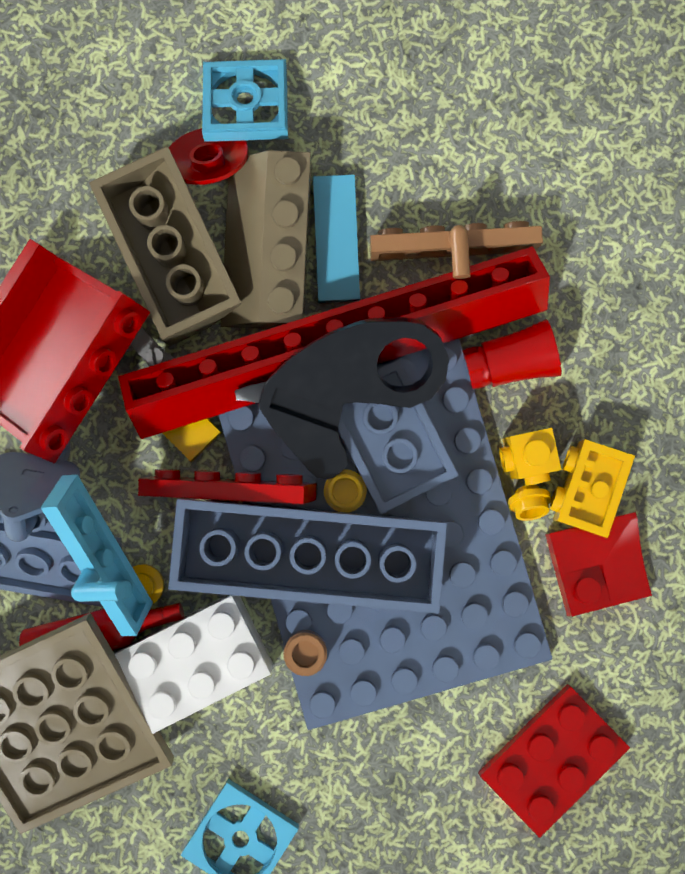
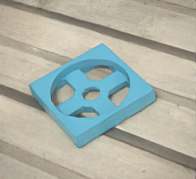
M286 59L203 62L202 134L204 142L288 139ZM254 75L269 80L276 87L260 88L254 83ZM236 76V83L229 89H216L225 80ZM246 92L253 96V100L248 104H242L238 102L237 97L241 93ZM259 106L279 107L278 114L271 122L254 123V111ZM232 107L236 111V123H219L212 114V108Z
M228 779L186 844L181 856L208 874H234L231 872V869L238 858L249 855L263 864L261 870L256 874H271L297 833L299 824ZM232 805L251 806L244 818L237 822H232L218 813L221 809ZM265 816L269 818L276 832L277 844L275 848L257 838L256 830ZM207 828L224 839L225 848L216 862L206 855L203 837ZM244 831L247 833L249 841L245 846L234 844L232 837L235 832Z

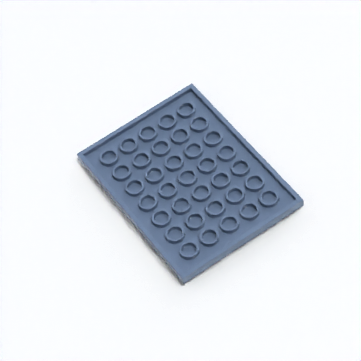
M459 339L443 343L449 357L446 381L432 399L422 403L458 476L383 514L379 513L367 489L363 504L355 511L350 512L439 520L447 523L439 614L271 599L284 648L288 639L294 633L302 630H309L319 634L327 646V659L319 672L311 676H300L291 671L308 730L553 659L474 389L471 387L469 372ZM428 349L377 364V370L400 359L412 384H414L423 377L428 369L430 360ZM258 403L219 415L235 473H261V481H276V474L303 475V482L317 483L316 500L309 503L292 504L243 501V503L336 511L328 505L324 497V485L327 479L316 478L270 426L258 407ZM339 433V439L345 447L348 459V464L345 469L352 470L360 475Z

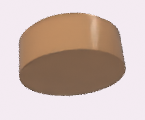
M309 630L294 633L288 639L284 648V661L287 667L293 673L300 676L314 675L323 668L327 659V646L323 638Z

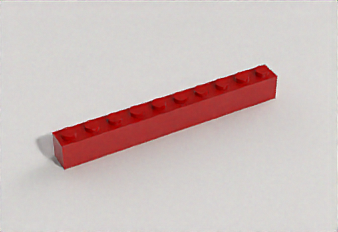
M532 246L471 265V277L455 279L453 278L452 271L118 376L125 409L140 439L148 438L254 404L253 402L236 400L235 390L250 384L266 382L271 374L304 346L333 330L361 320L390 317L420 319L436 331L441 337L442 342L446 343L547 311L550 275ZM402 338L394 340L384 347L379 355L377 364L427 349V347L416 339Z

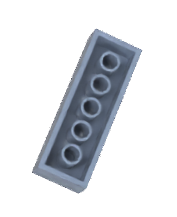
M181 498L176 501L168 590L439 614L447 523L439 520Z

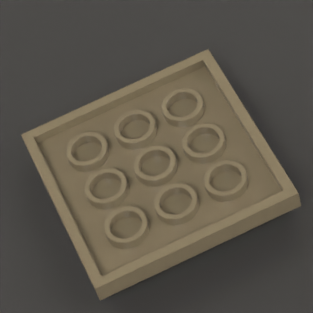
M91 613L0 655V803L20 834L172 766L174 755L160 731L152 734L114 652Z

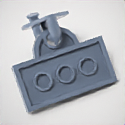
M70 441L55 464L32 454L20 452L1 454L0 590L103 607L100 601L78 602L73 599L71 590L81 571L41 509V506L62 475L78 474L80 478L79 468L74 463L67 461L71 451ZM115 537L122 549V538Z

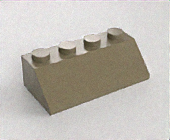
M168 146L89 182L143 301L150 311V316L164 342L172 346L210 328L242 304Z
M267 150L249 155L244 166L228 178L224 267L242 304L221 319V327L270 329L305 318L312 176L311 152Z

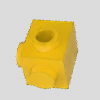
M552 428L502 438L504 447L499 448L500 460L504 472H510L511 479L524 478L525 486L551 481L549 473L562 470Z

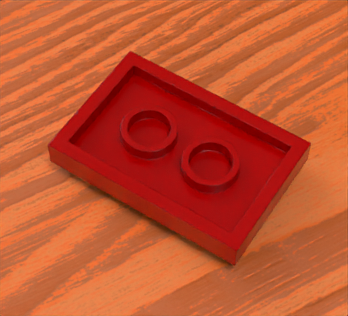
M567 684L478 774L523 822L541 838L630 747Z

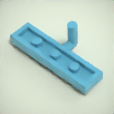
M78 474L62 475L41 506V509L81 571L71 590V595L78 602L100 601L121 636H137L153 602Z

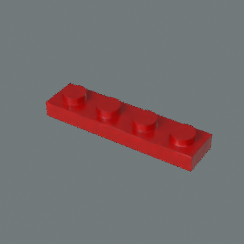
M155 469V476L138 479V496L305 504L316 500L317 483L303 482V475L276 474V481H261V473L236 472L235 479H220V471H194V478L180 477V469Z

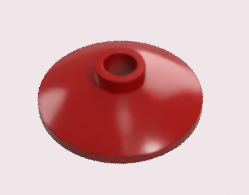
M202 128L182 135L169 146L185 183L192 185L211 184L229 178L244 166L249 154L246 140L204 142Z

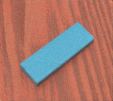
M355 175L313 176L318 303L360 301Z

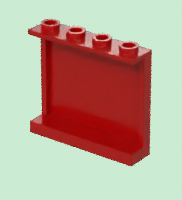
M29 239L0 285V426L22 442L19 448L23 451L55 464L147 319L150 311L124 293L112 289Z

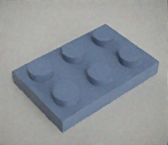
M400 359L378 369L380 377L391 385L402 387L412 384ZM345 403L342 406L338 427L339 433L380 514L458 476L422 403L411 408L373 403Z

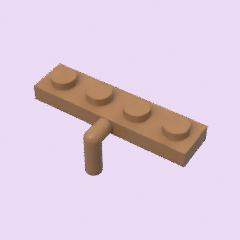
M512 221L503 225L504 228L487 229V225L484 223H472L464 226L456 225L451 231H445L444 226L433 225L421 228L420 233H403L401 228H385L379 230L378 235H370V261L452 257L453 278L471 277L469 256L510 254L532 246L537 251L543 243L542 226L529 227V222Z

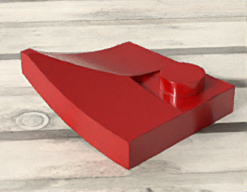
M636 512L616 516L608 538L576 527L545 534L567 616L573 617L652 596L642 556Z

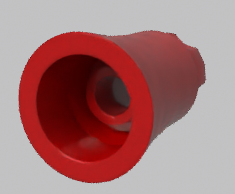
M547 319L514 333L481 342V346L462 350L472 389L483 388L490 384L492 387L535 378L558 377L562 374L556 340Z

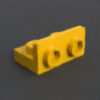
M586 439L579 441L577 447L570 446L562 467L563 470L568 471L564 487L557 486L555 488L549 510L555 511L553 521L608 538L635 455Z

